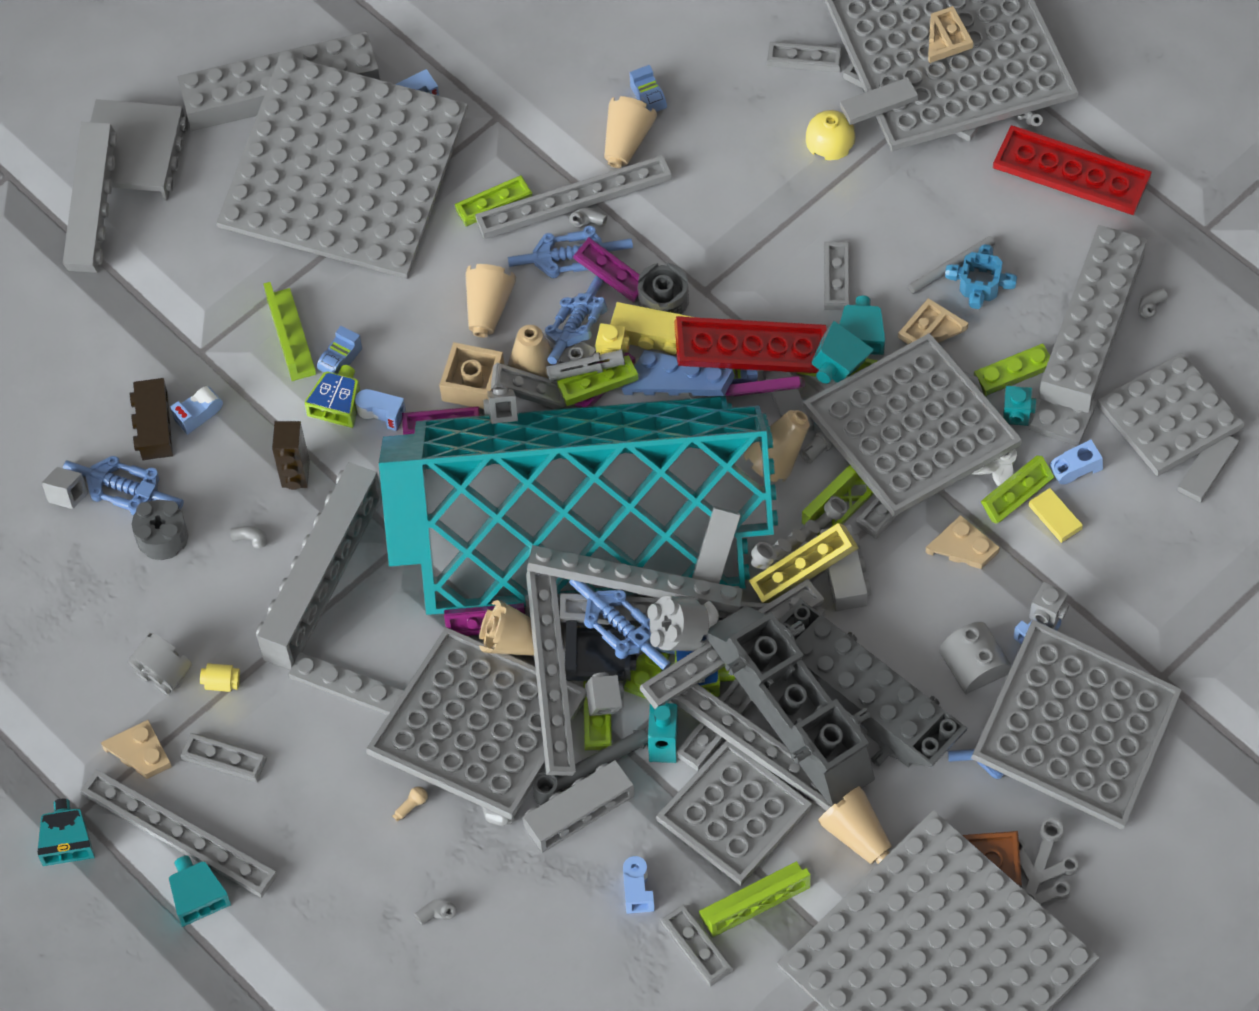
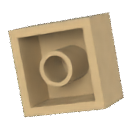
M453 342L439 384L442 401L484 409L483 400L488 399L487 391H493L491 389L493 366L496 363L504 364L503 352Z

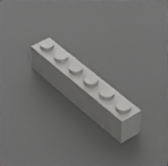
M81 122L63 264L68 271L98 273V266L102 265L103 262L101 243L106 239L104 219L109 215L107 196L112 192L110 172L115 168L113 149L118 145V133L115 132L111 123Z

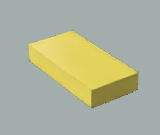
M1051 488L1029 501V507L1061 543L1082 530V523Z

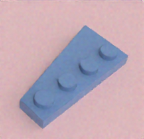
M644 350L634 366L639 380L624 385L622 391L624 395H633L634 392H643L644 395L667 392L669 396H679L681 393H691L692 396H724L735 375L733 370L726 368L678 366L677 357Z

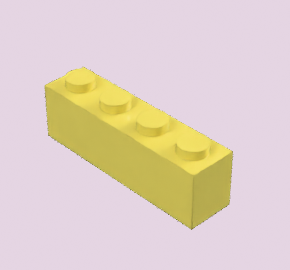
M617 302L610 325L625 326L626 337H630V345L639 346L645 350L654 349L675 355L677 354L676 316H691Z
M838 523L753 577L749 582L761 602L770 603L803 581L815 577L859 547L846 526Z

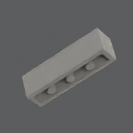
M616 760L609 764H602L595 770V773L587 778H579L569 789L553 794L541 806L530 808L523 816L524 828L543 853L634 797V785Z

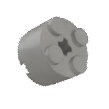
M664 596L655 604H651L648 608V617L650 619V642L652 646L667 651H695L703 645V643H700L702 637L707 635L709 630V615L705 605H700L697 601L699 599L696 597Z
M149 633L128 661V664L136 669L135 673L146 682L150 679L156 683L155 686L166 695L176 687L192 666L191 661L184 654L179 658V654L175 651L176 647L154 633Z

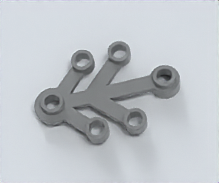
M1048 818L1041 825L1040 834L1043 840L1034 866L1025 851L1024 842L1019 839L1021 868L1028 879L1024 891L1040 905L1055 898L1059 900L1066 899L1070 893V886L1065 881H1057L1053 888L1037 893L1039 885L1063 874L1074 875L1079 865L1076 858L1067 856L1062 862L1045 869L1054 842L1059 841L1063 835V824L1056 818ZM1054 830L1056 835L1050 836L1047 834V831ZM1072 863L1075 867L1068 869L1065 867V864ZM1063 887L1066 889V892L1061 894L1056 889Z

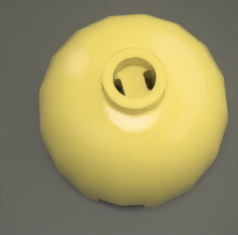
M822 111L809 122L806 131L807 147L813 155L816 153L824 156L825 160L843 158L849 154V150L855 144L854 125H850L845 115L840 111Z

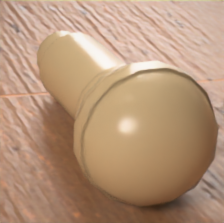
M420 786L412 788L408 799L395 811L392 817L398 822L415 806L424 804L428 798L427 791Z

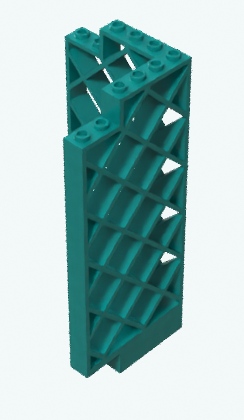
M726 396L517 413L518 421L494 424L491 423L489 415L416 421L414 434L383 436L379 457V472L389 566L421 564L426 615L444 614V610L496 606L492 604L496 600L503 601L506 604L524 603V607H526L528 591L511 577L530 556L532 545L545 547L541 544L542 541L563 517L592 539L579 555L591 557L601 546L622 564L643 568L663 543L668 541L693 562L681 575L692 578L699 554L673 532L696 506L711 517L714 507L703 498L727 471L753 491L754 494L738 511L740 518L734 537H736L738 576L726 577L722 573L719 584L739 586V588L746 589L745 580H750L749 564H744L743 554H748L747 538L742 537L774 535L773 526H778L777 510H772V500L777 498L775 484H770V475L775 474L774 459H769L768 449L773 448V439L767 415L761 412L760 405L732 408V403H727ZM755 442L760 443L762 451L764 486H760L734 464L748 447ZM690 447L702 449L719 463L696 491L668 470L681 453ZM623 453L635 454L653 469L630 497L602 475L613 460ZM559 458L567 459L587 475L564 502L535 480L551 461ZM492 464H500L520 480V483L498 508L469 485L484 467ZM426 469L434 470L454 486L450 493L430 514H428L425 483ZM660 477H663L688 498L665 526L637 504ZM594 482L622 504L600 531L596 530L571 509ZM527 488L531 489L556 510L534 536H531L505 515ZM461 493L490 515L468 542L439 520ZM765 500L766 523L742 525L759 504ZM630 511L658 533L635 560L607 538ZM497 523L501 524L526 545L504 571L475 549ZM430 528L434 529L460 550L438 577L434 576ZM467 557L496 579L480 598L465 599L445 583ZM557 578V594L579 592L577 590L561 591L570 579ZM586 583L594 592L618 590L608 587L596 588L592 584ZM503 586L514 594L495 596ZM436 591L448 600L437 601Z

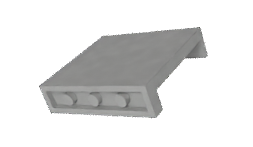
M96 99L90 122L111 123L115 132L118 133V145L113 149L115 168L110 172L112 188L158 191L162 193L163 201H167L169 191H173L174 188L173 173L179 167L178 152L183 149V131H187L188 117L184 116L182 106Z

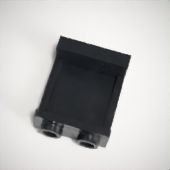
M566 621L565 673L567 681H588L592 675L602 672L608 673L609 676L618 675V681H631V671H636V655H628L626 658L620 659L615 655V649L602 638L603 635L595 628H577V621ZM604 628L606 631L609 630L620 641L626 639L623 634L618 632V629Z

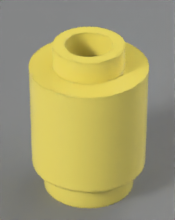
M207 663L206 668H201L200 684L205 685V690L231 692L232 689L238 690L240 668H234L233 665Z

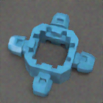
M986 244L979 248L978 253L971 252L966 255L963 267H960L959 264H949L945 272L947 279L960 280V292L964 297L969 298V306L973 309H980L983 306L984 300L991 301L995 299L998 295L999 286L1003 287V289H1015L1017 282L1016 275L1008 272L1002 273L1003 262L998 256L993 255L992 246ZM975 268H977L979 272L987 273V270L991 271V275H994L992 282H988V285H983L984 282L982 281L971 283V279L968 276L970 271L974 272Z

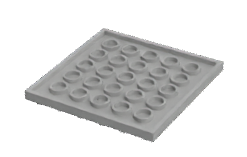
M930 333L803 401V409L893 517L1013 451L1022 444V439Z
M1032 620L971 759L1123 830L1182 689Z
M445 627L366 748L367 754L512 820L531 790L535 777L545 767L536 668L508 654L482 652L479 645L484 646L483 643ZM566 680L570 721L572 723L587 695L585 688Z

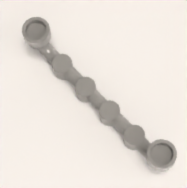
M833 496L824 505L825 513L817 520H808L800 530L794 529L786 539L779 538L773 546L766 542H759L751 551V565L755 568L766 570L775 560L783 559L790 550L795 551L804 541H811L832 519L839 520L848 510L846 503L841 498Z

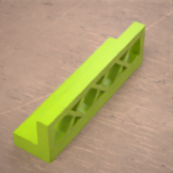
M271 282L263 283L291 381L316 375L291 289L288 288L274 292Z
M849 465L802 511V524L804 525L808 520H817L825 513L824 505L831 497L836 496L844 502L849 501V509L836 522L835 519H832L831 527L838 523L843 525L874 493L866 485V492L863 495L851 496V488L854 485H866V483Z
M796 861L699 911V916L713 938L809 889L811 874L807 868L802 870Z

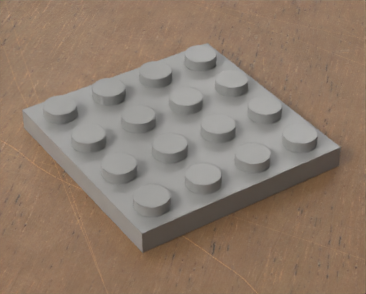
M1183 353L1097 399L1099 409L1157 477L1226 437L1237 433L1244 427V422Z
M726 740L657 814L656 820L742 886L812 809V803Z

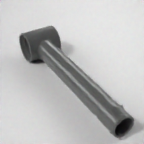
M643 729L633 730L631 735L576 763V772L573 776L546 775V772L537 774L533 781V797L535 802L542 805L553 794L572 785L579 778L587 777L594 773L602 764H609L614 760L617 761L641 747L644 749L648 744L646 732ZM550 787L551 790L544 792L541 791L540 788Z

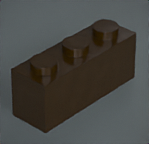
M164 378L133 382L134 392H130V403L132 408L135 407L136 414H131L133 429H137V436H133L135 451H140L142 461L172 457L173 448L168 391Z
M274 421L272 450L282 488L291 490L308 488L310 459L301 421Z

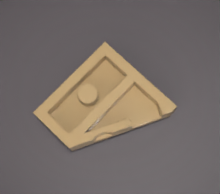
M954 6L931 13L929 63L973 48V41Z
M928 298L898 332V339L906 344H910L930 333L939 343L965 332L968 329V322Z
M961 515L926 546V553L933 556L934 553L948 556L950 561L964 562L969 566L982 569L1000 550L998 545Z
M149 720L101 742L104 751L107 753L111 752L128 767H133L137 773L146 779L172 767Z

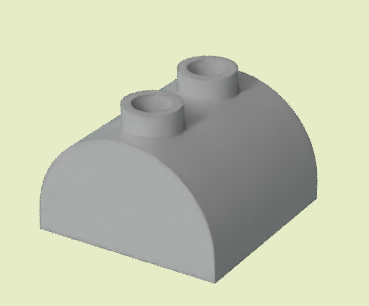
M974 622L959 628L943 641L939 649L941 656L965 695L1008 675L1012 666L984 622Z

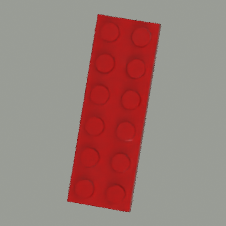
M1013 125L1010 126L993 162L994 169L1133 216L1152 174L1151 171Z
M676 316L674 326L678 366L817 373L819 369L813 366L812 360L827 328L826 325Z

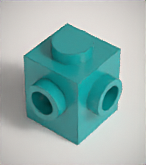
M1006 386L1003 418L1009 425L1029 426L1030 413L1035 414L1036 398H1031L1032 388Z

